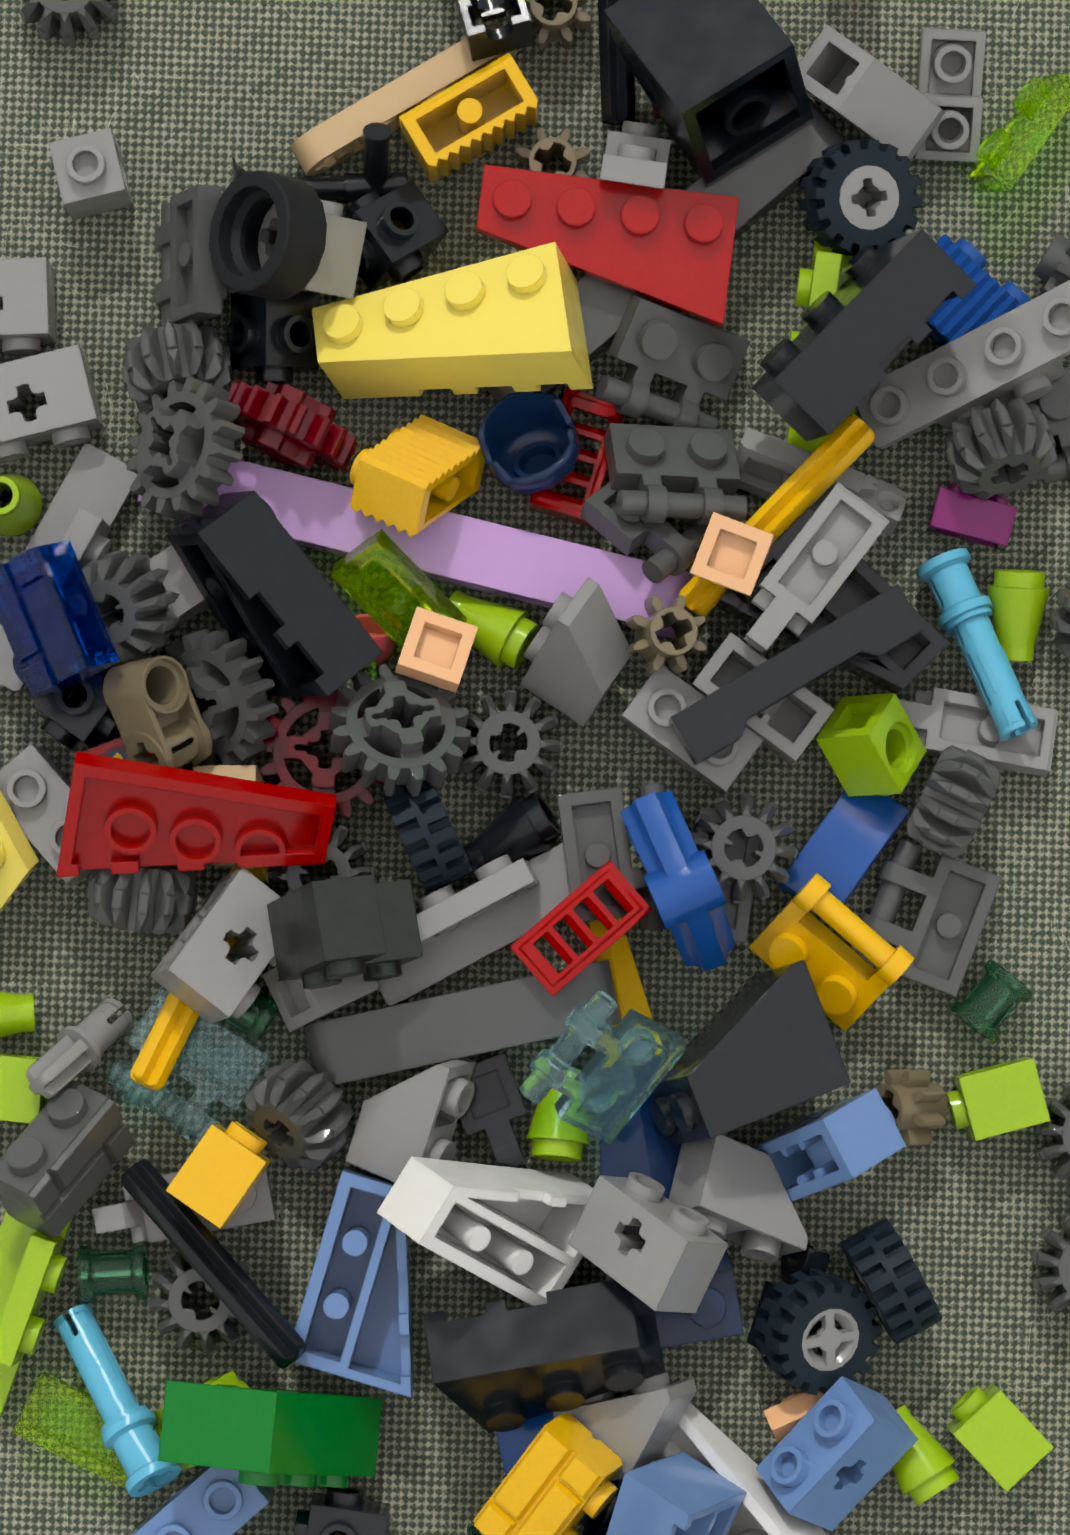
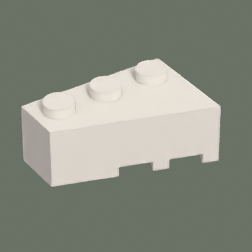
M411 1156L376 1213L418 1244L524 1302L536 1306L547 1304L546 1292L565 1287L583 1255L568 1245V1242L593 1188L569 1173Z

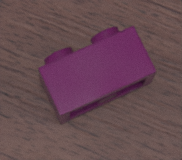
M948 484L947 489L940 487L936 492L926 530L1003 550L1008 546L1017 507L1008 505L1009 499H1003L1002 496L993 495L987 500H979L976 496L963 493L960 485Z

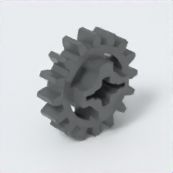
M187 377L185 383L175 380L170 381L167 396L156 392L151 396L154 410L149 414L140 413L137 419L143 427L141 435L133 436L129 439V445L137 448V455L126 464L128 471L138 474L130 489L133 493L143 496L140 504L143 508L183 521L185 515L194 518L202 517L203 503L213 506L218 505L220 501L217 488L221 484L232 486L234 479L228 472L231 463L242 461L243 457L241 452L234 450V442L245 434V428L232 423L237 418L241 409L239 405L228 401L230 392L196 378Z
M204 628L183 636L182 640L171 643L167 647L169 654L184 668L201 717L211 733L213 750L210 757L205 760V765H238L250 760L253 756L263 753L266 750L263 740L275 736L276 733L275 728L266 719L268 716L278 713L279 706L267 700L266 691L271 690L275 684L272 679H262L258 672L264 662L262 657L258 656L249 659L246 656L247 640L242 637L230 642L228 630L225 628L210 632L208 628ZM189 738L187 741L192 743L193 739Z
M386 664L380 665L376 680H372L368 675L359 672L356 674L353 689L342 686L339 690L335 707H332L328 730L332 731L329 748L331 752L343 753L340 769L344 773L360 769L363 772L360 782L361 787L366 789L375 780L384 782L385 796L392 797L397 785H406L412 797H416L420 794L422 781L426 780L430 785L439 789L443 787L446 771L457 774L471 734L470 730L465 729L469 716L468 709L454 708L458 694L457 691L456 693L448 690L439 692L435 689L436 686L404 675L393 676Z

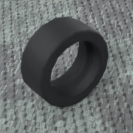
M264 170L246 172L230 183L217 203L211 221L209 240L212 265L222 284L236 293L270 300L289 299L305 289L320 265L325 251L327 232L323 203L314 188L298 178ZM275 203L278 218L277 238L270 257L261 268L258 256L259 231L265 215Z

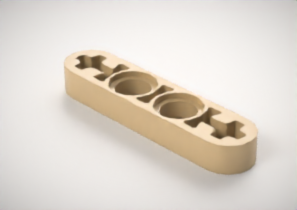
M497 22L485 28L493 30L504 26L501 22ZM466 38L313 127L291 145V150L307 176L323 173L365 149L363 128L366 125L375 122L383 123L389 126L393 132L401 126L399 116L505 54L510 53L514 58L518 50L472 61Z

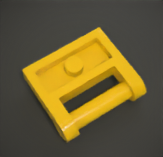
M816 872L761 931L748 948L772 969L804 960L825 1015L845 1032L906 971L915 957L901 945L896 949L893 948L830 893L828 889L831 887V884ZM812 910L813 912H815L836 932H838L844 939H846L852 946H854L860 953H862L868 960H870L877 968L874 969L869 963H867L861 956H859L853 949H851L845 942H843L837 935H835L830 929H828L809 911Z

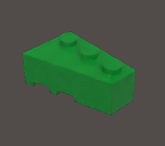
M166 1380L158 1461L239 1470L238 1483L246 1485L349 1488L350 1476L375 1477L383 1398L274 1388H244L234 1385H210Z

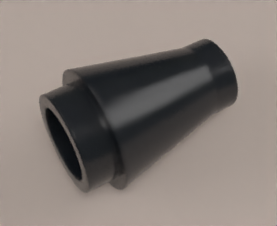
M536 792L525 799L517 796L473 841L464 846V850L476 870L506 854L509 855L512 863L521 858L526 860L553 848L552 842L562 836L561 827L547 804Z

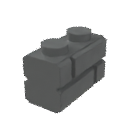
M74 1080L55 1097L49 1099L48 1103L0 1158V1201L8 1215L50 1238H56L113 1170L112 1166L118 1163L135 1143L127 1125L122 1122L124 1119L114 1101Z

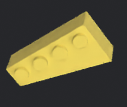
M556 242L353 297V299L348 298L312 308L318 364L343 399L422 396L424 390L451 389L454 395L478 394L479 387L512 386L515 392L541 391V385L568 384L571 390L593 389L578 283Z

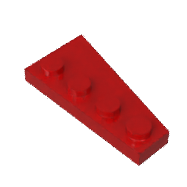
M484 164L476 233L520 250L556 242L569 267L585 272L587 276L607 284L613 283L644 295L646 299L669 308L672 306L701 318L700 320L722 328L739 197L671 188L661 189L609 180Z
M77 751L56 877L79 876L80 870L111 868L112 875L139 873L140 867L178 865V871L205 870V864L228 862H237L240 868L325 864L337 795Z

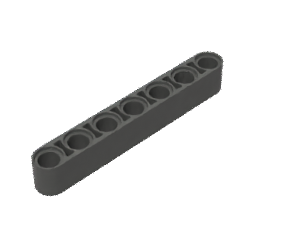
M809 97L808 100L813 114L811 120L707 185L699 178L686 189V191L739 197L734 241L800 186L803 177H809L811 171L807 166L813 159L823 156L821 151L830 146L838 145L841 142H846V139ZM585 275L577 283L590 364L611 346L632 294L645 299L646 296L613 283L607 284ZM565 384L541 385L540 392L553 395ZM512 386L485 387L497 402L508 394L517 393Z

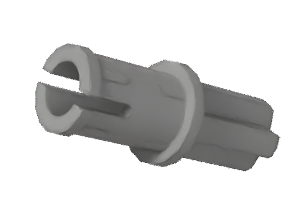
M106 998L79 1024L63 1028L57 1036V1043L28 1067L25 1075L30 1082L29 1089L35 1095L40 1093L47 1099L53 1098L80 1073L95 1070L101 1062V1055L122 1036L132 1030L133 1019L131 1013L127 1010L112 1024H109L107 1020L123 1004L113 998Z

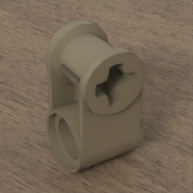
M163 655L118 663L108 670L104 678L103 695L125 745L128 760L179 768L186 763L197 765L210 757L213 750L211 733L201 717L188 683L187 674L178 661ZM189 738H192V739H193V742H192V743H190V742H184L185 740H187V739H189ZM147 751L149 753H155L149 757L146 756Z

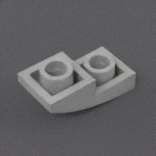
M921 27L917 90L939 106L945 114L914 155L915 159L978 163L984 100L981 97L986 31Z
M623 121L621 132L608 130L600 179L664 189L671 140L659 138L661 126Z

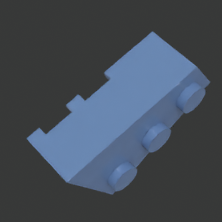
M345 1167L339 1179L295 1327V1331L304 1340L306 1350L294 1363L411 1398L414 1390L409 1236L376 1213L395 1182Z
M683 1451L625 1472L606 1535H727L747 1492Z

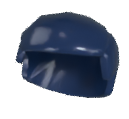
M540 391L508 394L488 409L478 429V442L490 471L503 487L510 488L513 492L533 494L552 489L574 471L581 448L578 432L564 403L554 395Z

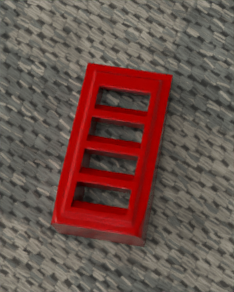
M566 387L562 402L570 417L572 416L573 409H577L609 419L608 425L609 423L622 424L624 415L616 413L615 405L597 399L594 395L571 390ZM574 421L579 437L601 443L598 454L580 449L577 462L594 466L591 477L572 472L561 481L586 489L584 500L545 490L531 495L529 509L590 527V524L580 517L585 500L602 488L608 466L603 439L606 431Z
M609 860L511 945L510 948L553 997L647 916L652 909ZM602 885L606 887L628 913L620 921L612 915L594 894ZM582 902L608 930L599 939L574 911ZM562 919L587 946V949L579 956L554 929V926ZM542 937L549 942L568 965L559 974L533 945Z

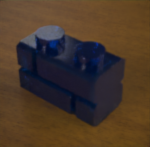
M70 540L28 549L9 560L8 563L0 565V624L14 653L13 667L15 673L27 685L32 697L73 687L92 677L93 674L99 673L120 662Z

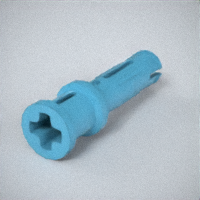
M967 548L953 549L926 561L915 572L920 583L928 584L941 612L937 619L941 630L946 631L947 635H954L958 646H960L966 659V664L992 716V721L998 731L1000 740L1006 741L1011 738V735L1012 738H1016L1034 729L1038 725V721L1023 695L1006 653L995 634L994 627L989 619L993 615V604L989 596L981 595L967 564L971 561V556Z
M82 1304L67 1310L72 1321L68 1322L66 1316L61 1314L56 1318L53 1325L56 1331L60 1333L105 1423L101 1429V1440L107 1449H114L128 1477L125 1488L131 1497H140L157 1491L173 1481L181 1473L182 1467L180 1463L158 1461L160 1438L155 1430L158 1423L155 1413L149 1410L147 1406H139L94 1316L91 1305Z

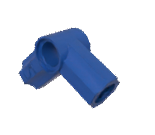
M654 791L635 799L629 807L620 812L624 821L623 824L636 854L640 857L647 873L643 875L655 907L665 929H670L685 966H697L705 971H709L727 963V955L736 945L729 920L722 907L727 903L704 850L698 851L672 791Z

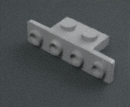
M1070 280L887 374L888 376L857 406L863 421L875 434L874 445L880 449H886L935 423L953 431V421L969 417L971 415V407L974 406L982 409L989 406L995 398L1002 404L1017 397H1021L1025 403H1029L1049 393L1053 389L1051 382L1066 375L1060 359L1070 355Z
M84 444L0 594V684L14 692L22 691L56 628L63 630L71 620L67 618L73 610L77 609L78 603L67 592L73 588L74 584L81 582L78 571L83 569L87 563L101 560L102 556L108 553L111 540L106 537L132 492L130 487L138 476L137 473L127 470L126 463L91 444Z
M563 843L529 861L521 858L512 863L508 854L503 855L474 871L478 879L477 883L458 893H455L452 885H448L419 900L417 904L422 912L416 916L423 956L401 965L403 975L377 981L385 1002L390 1006H395L517 941L570 895Z

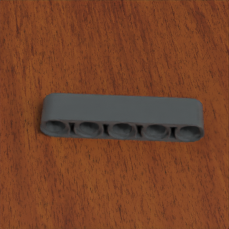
M607 959L591 963L553 997L533 975L305 1025L304 1030L314 1071L318 1074L326 1071L329 1082L332 1085L606 1027L622 1023L610 962ZM563 969L556 970V971H557V973L559 974Z

